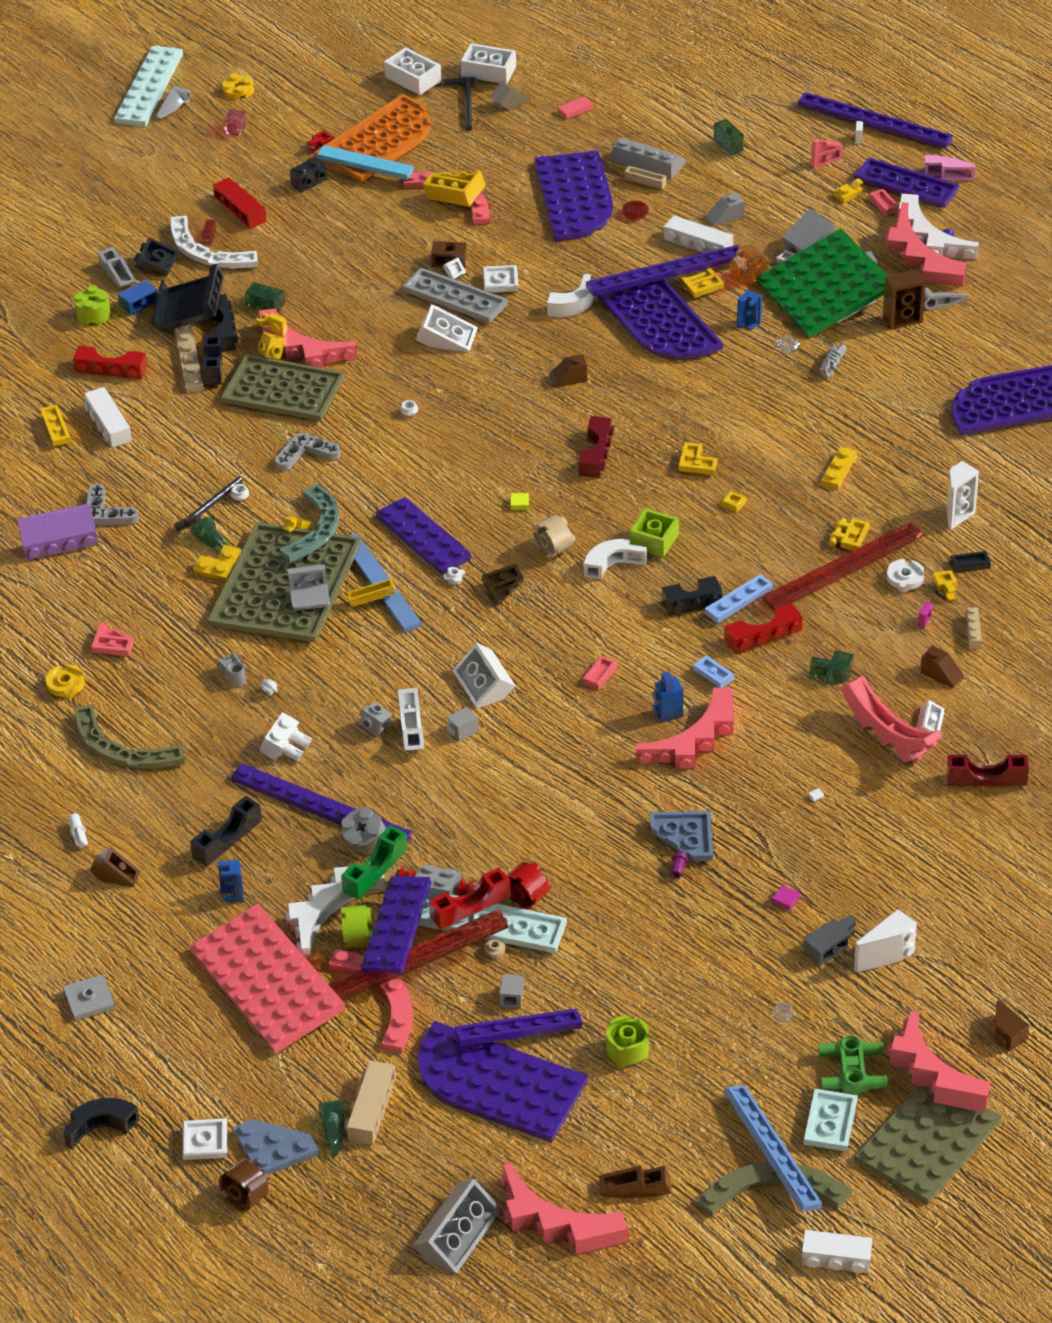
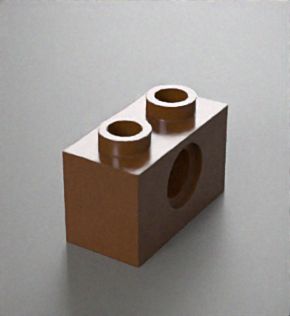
M433 241L431 251L432 267L444 268L443 265L456 258H459L464 268L466 267V242Z

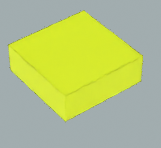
M511 493V510H529V493Z

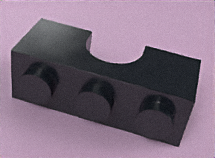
M205 335L202 367L204 385L222 384L223 364L221 335Z
M716 576L697 579V590L691 592L683 590L680 583L662 587V603L668 616L706 608L722 598L723 590Z

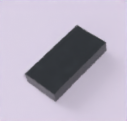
M986 551L950 556V563L954 573L991 568V562Z

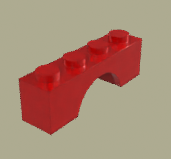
M79 345L73 357L75 372L142 379L147 369V358L145 352L128 351L126 354L116 358H107L99 355L95 347Z
M789 603L775 608L774 618L766 624L752 625L740 620L724 626V640L734 654L802 631L803 616L793 603Z
M498 867L483 874L476 887L463 896L452 897L445 892L429 900L430 918L442 930L511 896L510 879Z

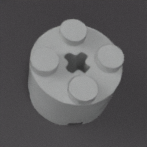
M363 807L352 811L342 820V834L354 851L372 854L378 837L386 827L374 811L368 807Z

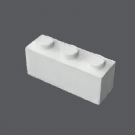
M805 1230L802 1265L812 1268L821 1267L832 1270L853 1271L855 1273H869L873 1238Z

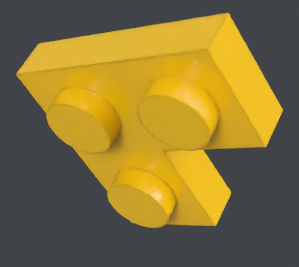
M685 442L679 463V471L715 475L717 458L701 456L703 444Z
M223 545L217 559L200 555L193 568V572L196 575L227 582L242 551L240 548Z

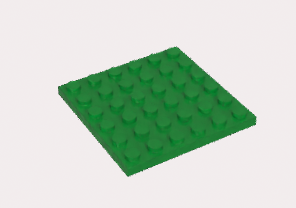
M840 228L758 275L755 279L756 283L804 334L811 338L883 296L885 277L888 275Z

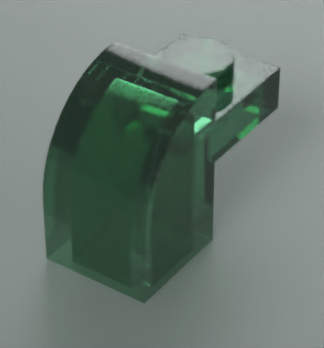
M835 650L831 660L812 656L810 675L827 679V685L841 684L850 677L853 669L854 654Z

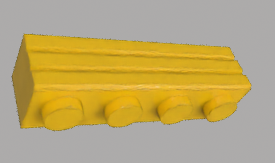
M392 578L348 591L347 595L351 607H355L396 594V589Z

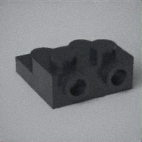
M149 237L146 243H142L139 250L141 253L137 252L134 258V262H136L135 267L149 274L154 270L168 276L180 251Z

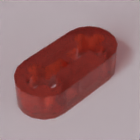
M206 219L202 235L203 245L213 244L216 232L215 220Z

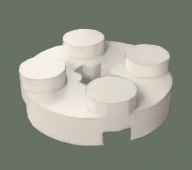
M905 559L896 560L888 567L887 581L890 585L897 588L899 592L905 593L924 583V568L911 560V563L905 562Z

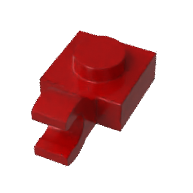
M324 130L313 135L312 140L306 142L307 145L311 146L307 149V152L313 154L318 147H323L335 139V137Z

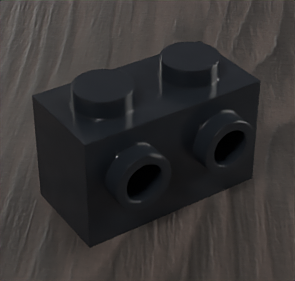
M314 157L290 169L291 186L302 193L326 181V164L319 158Z

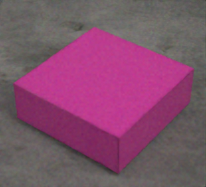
M927 601L924 603L918 616V627L923 629L932 617V603Z
M782 885L773 896L772 903L791 910L799 900L800 892Z

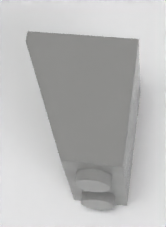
M809 208L782 238L785 242L784 246L789 251L793 250L798 253L835 232L836 229L833 223Z

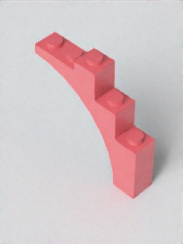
M902 202L901 209H897L896 219L898 221H895L894 227H890L889 234H885L884 243L887 244V251L902 252L905 266L920 268V274L923 275L926 282L964 286L966 262L944 257L921 242L914 233L909 221V203Z
M276 309L258 311L259 319H262V313L278 315ZM260 326L262 334L263 332L277 334L286 340L284 345L286 360L304 358L305 365L324 368L325 363L357 359L355 341L328 342L303 336L288 326L287 333L283 336L270 331L269 326Z
M864 676L854 679L840 688L861 728L870 727V729H873L882 746L887 744L894 746L903 763L908 761L915 763L922 759L921 754L937 745L936 740L942 737L939 730H920L900 720L880 701Z
M713 688L712 699L708 709L700 720L684 732L665 740L636 744V763H675V769H695V752H713L714 735H733L732 688Z
M911 1011L909 1019L905 1018L903 1031L905 1032L901 1031L900 1036L895 1035L893 1044L889 1043L887 1056H890V1065L909 1069V1074L912 1075L911 1084L931 1087V1093H934L933 1103L985 1112L991 1082L961 1073L936 1057L927 1047L920 1034L918 1025L919 1012Z
M512 1163L503 1164L504 1174H501V1181L503 1187L508 1189L506 1191L507 1210H504L503 1213L506 1224L510 1223L512 1231L535 1226L537 1234L542 1235L544 1243L567 1238L569 1246L574 1247L576 1254L628 1242V1228L622 1211L607 1214H586L554 1206L538 1197L524 1184Z

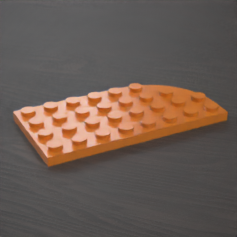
M402 94L327 143L326 146L395 161L426 138L430 130V116L421 103ZM321 148L314 152V157H317V154L321 150ZM321 160L361 183L375 174V172Z

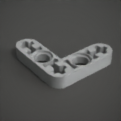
M298 433L276 456L275 464L277 470L287 471L291 469L304 452L334 461L341 456L340 446L305 433Z
M93 484L89 487L87 504L90 503L92 515L96 513L95 517H93L95 525H134L139 521L136 508H104L106 499L104 485ZM94 503H99L97 506H92ZM116 515L114 518H109L108 516Z

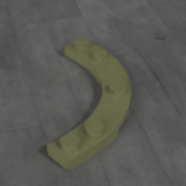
M93 705L74 708L76 723L82 740L99 757L120 766L137 769H158L185 764L182 745L159 749L128 750L126 746L113 740L109 741L105 737L97 723Z
M769 1162L748 1165L718 1179L696 1199V1206L714 1217L730 1200L749 1190V1187L757 1184L762 1186L781 1185V1180ZM797 1164L816 1195L835 1208L839 1209L852 1196L851 1189L826 1173Z

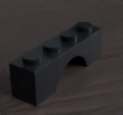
M220 294L216 316L209 318L211 321L220 323L212 328V335H221L223 351L236 350L235 343L238 342L233 311H231L232 304L231 300H227L226 294Z
M245 795L232 806L227 821L218 831L209 833L203 830L190 841L192 858L206 867L209 866L262 821L260 804Z

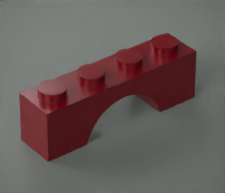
M590 416L588 441L595 444V446L581 451L578 462L579 476L600 478L602 471H605V459L608 460V448H611V436H614L615 432L612 418Z
M947 755V786H1027L1029 774L1028 755H1007L1003 761L990 766L978 765L972 762L968 755Z

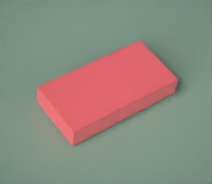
M585 96L558 106V112L566 119L594 109L593 103Z
M884 189L869 193V199L885 216L896 213L897 209H899V205Z
M600 656L582 678V684L599 690L617 668V662Z

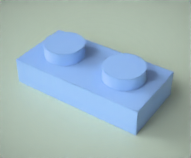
M707 655L693 664V671L718 688H723L734 680V673Z

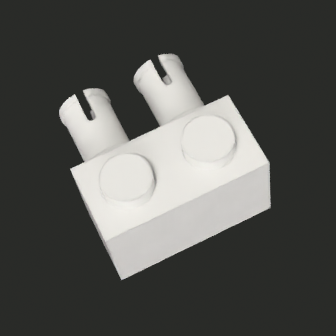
M282 712L264 738L259 751L275 761L283 753L298 762L304 751L289 744V741L292 740L307 749L312 738L298 731L297 726L299 722Z

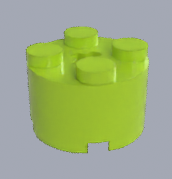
M91 285L74 295L76 315L80 323L85 325L95 323V325H99L109 319L111 310L109 296L106 291Z
M366 905L341 907V913H345L342 914L343 940L346 942L344 945L345 949L368 946L373 932V928H369L368 925L372 920L371 907L367 908Z
M625 1015L617 1017L610 1022L606 1031V1050L608 1056L618 1066L625 1067L636 1064L648 1057L649 1028L642 1019L638 1018L636 1020L632 1019L631 1016Z

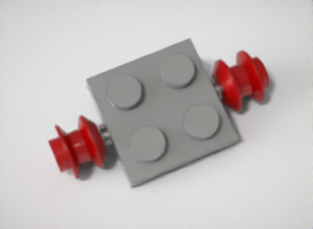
M422 865L416 875L413 868L405 871V867L402 866L400 870L396 871L395 875L430 877L432 883L428 894L436 896L445 892L451 896L453 891H456L458 896H463L476 887L473 880L470 883H466L464 878L461 879V872L449 868H437L434 865Z

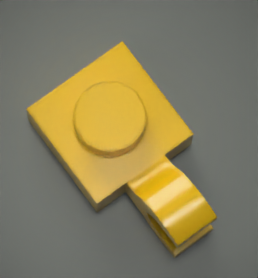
M855 179L850 186L845 184L835 189L834 196L842 203L856 198L857 193L863 191V188L859 186L863 184V181Z
M262 313V319L256 318L258 326H269L270 331L283 336L287 333V322L284 317L274 313L270 315Z
M285 517V524L287 525L282 529L288 532H292L294 528L309 529L311 522L297 517Z
M952 570L933 573V580L938 590H945L948 601L956 600L954 592H956L957 580Z

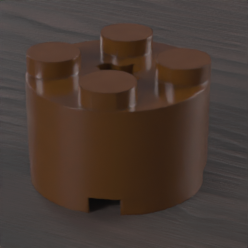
M248 1158L240 1160L219 1177V1188L221 1192L225 1190L227 1197H225L226 1201L238 1211H244L245 1209L248 1211L269 1193L267 1182L269 1176L267 1172L259 1169Z

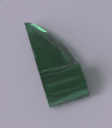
M207 516L192 525L191 530L194 536L215 551L220 553L223 545L229 546L223 535L216 529V524L211 517Z
M341 1099L318 1104L320 1119L332 1158L339 1154L344 1140L345 1122Z

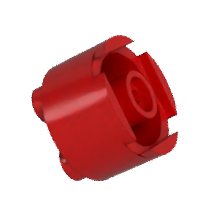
M521 862L507 874L511 887V896L509 898L514 903L516 901L522 904L520 907L523 909H531L552 887L551 883L541 873L540 866L535 862L531 864Z

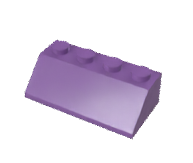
M90 503L17 519L25 560L98 545Z

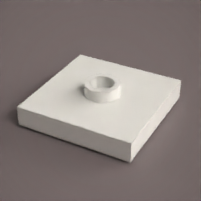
M517 265L483 267L484 291H518Z
M226 1118L183 1121V1160L227 1158Z

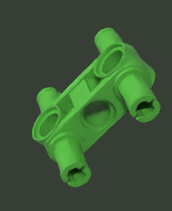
M849 1035L837 1041V1043H818V1057L840 1058L842 1074L841 1077H822V1090H841V1092L859 1097L868 1089H887V1075L867 1076L863 1059L864 1056L870 1055L883 1056V1042H863L858 1037Z

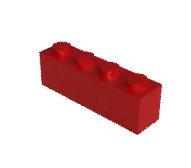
M228 177L213 184L214 198L246 227L252 229L266 222V208L259 204L254 197L250 196L246 190L242 189L237 182Z

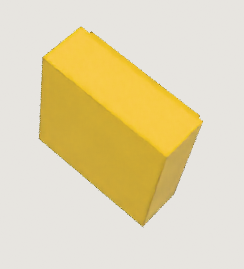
M730 491L721 501V506L737 513L746 503V497Z

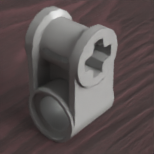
M235 652L223 659H216L219 672L231 686L241 687L246 683L244 664L239 660Z

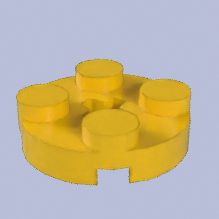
M237 73L231 74L222 83L224 95L231 99H240V96L244 95L245 98L250 96L254 92L253 78L240 76Z
M65 665V668L60 669L59 666L54 667L46 675L48 692L64 699L73 698L74 694L80 692L85 685L82 670L74 665Z

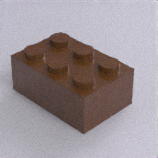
M918 270L885 277L883 319L890 330L923 323L926 281Z

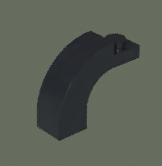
M99 1098L80 1105L70 1113L71 1124H68L63 1132L65 1145L73 1149L89 1131L98 1127H112L127 1134L140 1120L138 1106L118 1098Z

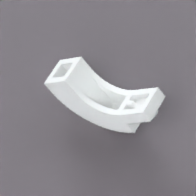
M584 274L580 287L573 292H550L547 302V316L569 317L587 310L594 301V296L586 288V281L591 280V275Z
M614 539L600 543L591 549L585 558L584 577L602 580L606 569L616 563H631L645 566L647 562V547L630 545V539Z
M398 689L404 750L424 749L418 689Z

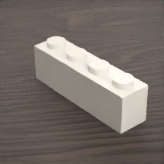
M673 216L664 226V240L703 253L733 246L732 234L677 216Z
M105 387L84 393V407L86 411L90 412L92 421H96L99 432H103L104 440L108 441L111 447L131 442L130 426Z

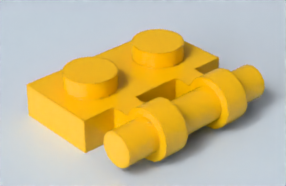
M840 518L834 526L835 530L829 536L828 544L834 547L836 543L841 542V548L859 551L870 528V523L852 519L850 523H847L845 518Z

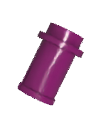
M677 852L672 857L673 864L670 876L680 879L683 877L684 867L688 863V859L685 853Z

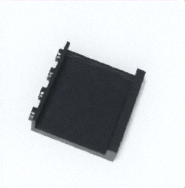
M217 264L211 265L208 276L168 287L164 279L161 280L153 317L151 318L153 326L157 328L159 333L216 316L224 279Z

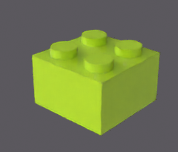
M645 508L630 530V545L647 547V553L664 558L679 535V518Z

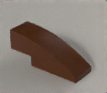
M640 1165L599 1175L601 1196L643 1198L671 1193L670 1174L665 1165L643 1170Z

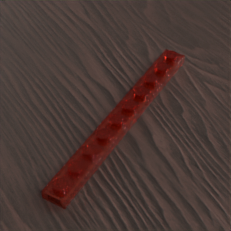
M909 522L764 595L763 602L775 612V608L793 603L921 538L922 531L912 522Z
M500 909L494 910L411 947L403 974L509 928ZM361 969L328 985L342 1001H345L403 974L363 973Z

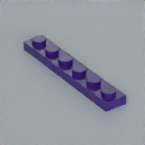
M569 1009L455 1026L454 1034L460 1046H469L581 1029L583 1021L577 1009Z

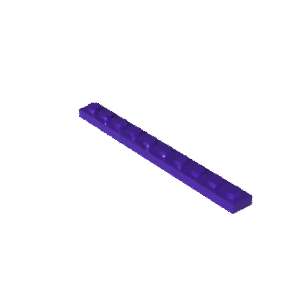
M805 92L798 100V106L846 119L850 122L862 121L864 126H870L895 135L928 143L939 148L946 149L953 140L952 134Z
M738 245L586 281V288L592 296H599L744 260L745 253Z
M243 763L231 775L232 781L340 825H342V820L349 813L356 810L353 807ZM381 819L386 828L391 825L405 832L407 842L412 837L410 830Z

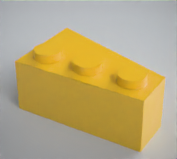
M476 170L475 173L466 174V171H461L460 174L453 175L451 172L431 173L423 183L427 198L430 200L470 207L485 187V182L481 170Z

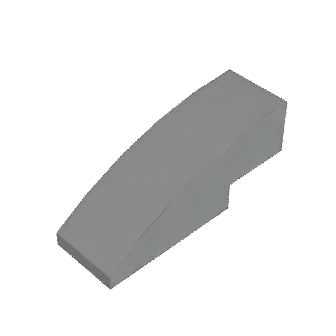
M114 247L98 252L99 263L119 288L136 283L124 259L118 255Z

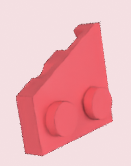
M812 139L811 166L815 169L842 159L843 145L834 141Z
M100 622L91 649L92 653L129 656L134 642L133 638L129 635L122 634L115 628L111 630L106 627V623Z

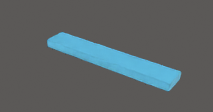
M326 145L317 154V158L320 160L405 180L414 171V166Z

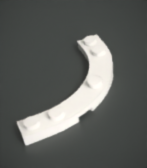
M187 216L171 217L172 238L178 249L187 257L209 266L217 264L220 268L258 267L257 251L211 252L209 248L194 242L188 230Z

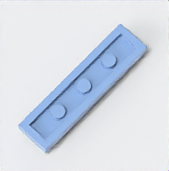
M759 574L706 607L705 614L718 624L771 591L773 583Z

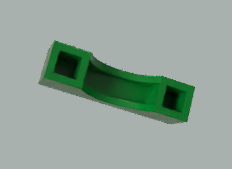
M389 825L378 837L375 849L369 859L360 866L352 863L341 875L342 892L360 900L407 851L406 833Z

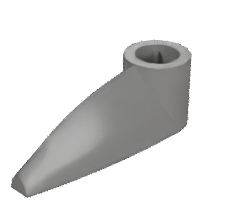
M174 86L163 102L157 114V120L171 114L183 103L187 104L191 95L190 90Z
M925 288L924 308L933 310L968 300V295L954 292L932 293L930 289Z

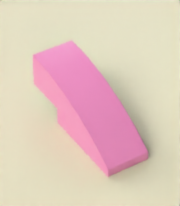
M925 155L924 174L941 176L942 180L974 181L975 165L955 158Z

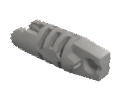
M840 344L838 348H836V345H831L820 367V373L823 378H829L836 370L846 352V345Z

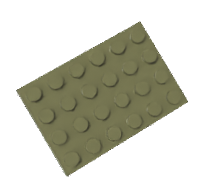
M246 354L221 396V401L231 405L322 421L345 378V372Z
M920 1085L857 1153L855 1162L928 1205L1002 1122V1116L987 1107L985 1112L933 1103L934 1093H931V1087Z

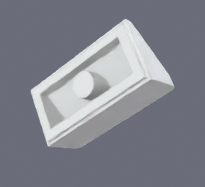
M928 700L920 708L916 728L924 731H940L945 709Z

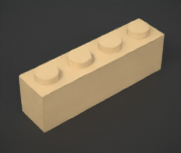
M370 1061L367 1069L364 1068L362 1085H358L356 1102L353 1101L351 1105V1117L347 1118L345 1122L348 1141L374 1145L396 1079L394 1064Z

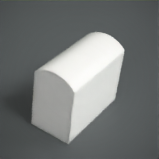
M818 788L809 792L808 797L815 802L823 798L824 794Z

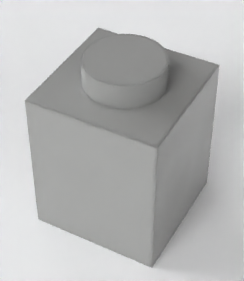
M468 707L447 716V730L458 741L478 732V718Z
M503 974L500 988V1007L521 1009L524 993V976Z

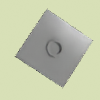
M103 975L63 986L75 1021L115 1009L114 1001Z

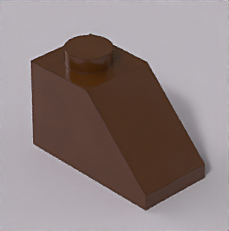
M583 354L565 357L549 373L553 387L587 382V364Z
M931 646L922 655L920 673L951 688H954L964 677V674L949 653Z
M112 847L96 855L90 868L104 882L129 887L135 885L141 872Z
M999 1000L996 1002L995 1040L999 1045L1012 1051L1028 1039L1030 1025Z

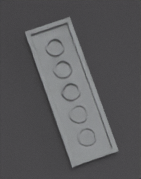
M420 268L403 285V291L488 323L508 305V299L424 268Z

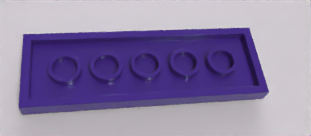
M868 158L854 176V180L860 179L864 184L901 195H919L918 200L944 208L959 190V184L873 158Z
M406 497L376 511V518L441 575L447 573L449 567L456 568L471 560V553Z
M391 876L361 965L363 973L403 974L432 883L430 877Z

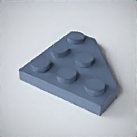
M710 811L650 812L652 834L677 851L685 853L687 858L692 861H713Z
M254 1119L233 1127L234 1134L247 1158L259 1169L265 1170L268 1175L319 1155V1149L311 1135Z

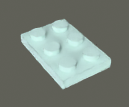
M815 1089L804 1137V1145L847 1152L858 1096Z

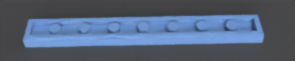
M356 533V534H353V535H350V536H353V537H359V538H360V536H359L357 533ZM361 539V545L353 562L368 583L371 585L390 579ZM396 586V594L381 598V601L404 633L421 627V621Z
M746 1086L726 1087L724 1094L799 1210L805 1212L821 1209L822 1202Z

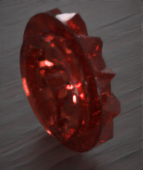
M629 201L622 207V214L626 218L631 217V220L634 218L639 220L640 217L645 218V215H648L649 212L648 205L642 201Z

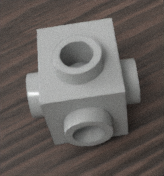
M373 702L361 710L359 725L375 736H378L388 728L392 713L376 702Z

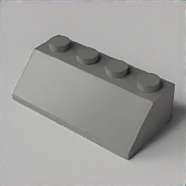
M620 137L613 145V162L665 175L670 180L686 163V159L680 155Z
M474 1178L458 1182L413 1244V1247L427 1262L457 1274L502 1209Z

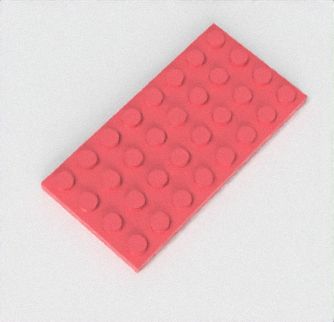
M258 903L189 946L192 954L275 1054L346 1009L345 1003Z

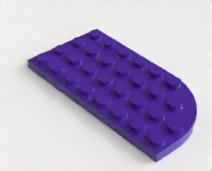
M599 151L575 152L572 154L534 158L555 242L590 236L591 232L597 229L601 230L607 225L608 219L613 214V200Z
M665 279L597 296L637 343L654 354L668 358L687 359L700 358L723 349V343Z
M1052 365L982 377L970 382L966 388L960 389L952 404V418L960 435L1052 419Z
M437 1021L432 1023L419 1047L418 1065L421 1079L424 1085H427L433 1092V1095L440 1101L454 1108L551 1143L588 1082V1075L496 1042L460 1046L454 1034V1027Z

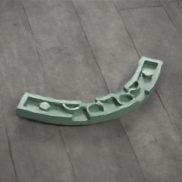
M319 484L302 491L303 497L315 505L321 514L317 523V529L279 549L280 555L290 563L314 553L315 550L324 545L333 536L339 525L340 514L336 500Z

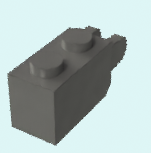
M850 916L840 921L833 919L829 923L823 924L815 932L809 933L804 938L803 953L820 967L847 950L848 939L855 934V919Z

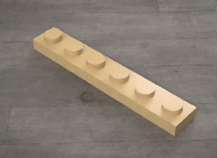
M192 323L175 328L186 393L204 391Z

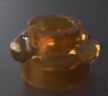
M313 952L307 958L308 962L317 972L322 971L326 966V962H328L327 956L321 952Z

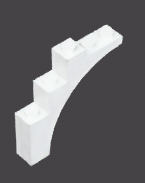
M902 194L899 209H901L902 202L909 203V221L914 233L921 242L944 257L977 260L979 242L959 239L940 231L922 214L918 204L919 195Z
M349 866L334 868L335 876L331 877L330 884L312 885V894H308L309 901L288 903L289 912H285L286 924H291V932H296V939L301 940V942H297V949L308 962H311L312 945L321 925L340 907L355 900L354 897L342 892L341 875ZM384 875L363 896L385 892Z

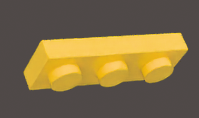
M58 405L41 408V415L53 446L71 443L70 435Z
M840 447L821 479V485L838 490L857 457V451Z

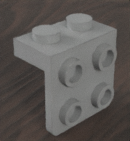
M325 564L287 569L293 610L321 608L330 605Z

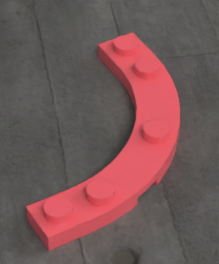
M412 172L407 180L403 179L404 189L424 188L423 183L432 172ZM480 192L470 205L473 225L490 224L488 203Z
M335 949L329 962L330 970L359 976L371 983L375 982L380 987V990L391 1006V1020L382 1041V1049L403 1053L413 1023L412 1002L406 986L397 974L363 973L361 965L365 955Z

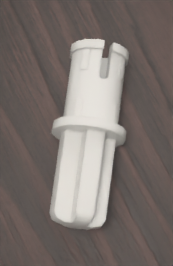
M71 814L68 817L71 828L70 834L74 837L76 846L83 849L88 844L85 835L86 829L81 823L80 815Z

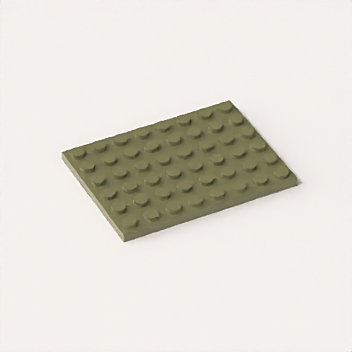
M256 522L207 620L208 626L316 643L359 550L361 538L333 534L314 553L290 563L280 555L279 549L303 538L312 530L294 528L292 532H288L282 529L285 526ZM325 564L330 605L321 608L293 610L287 569Z

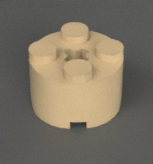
M552 515L533 526V529L536 531L533 533L534 540L541 552L545 550L548 553L546 556L549 558H553L571 548L572 544L576 541L574 535L570 533L567 527L568 522L563 516Z

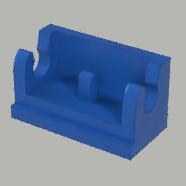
M747 290L737 300V327L741 329L746 324H749L748 330L750 331L758 324H761L762 295Z
M240 860L217 862L221 893L233 894L232 896L223 897V900L225 902H244Z

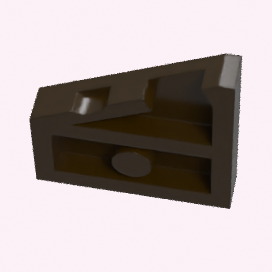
M515 563L483 574L481 580L496 606H498L523 582L524 577Z

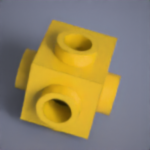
M263 332L261 341L258 344V353L265 358L280 360L284 352L286 340L277 334Z

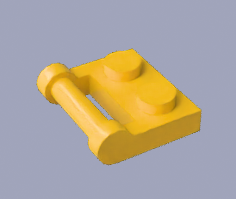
M712 268L705 269L704 272L693 276H684L679 279L681 287H685L694 298L724 288V282Z

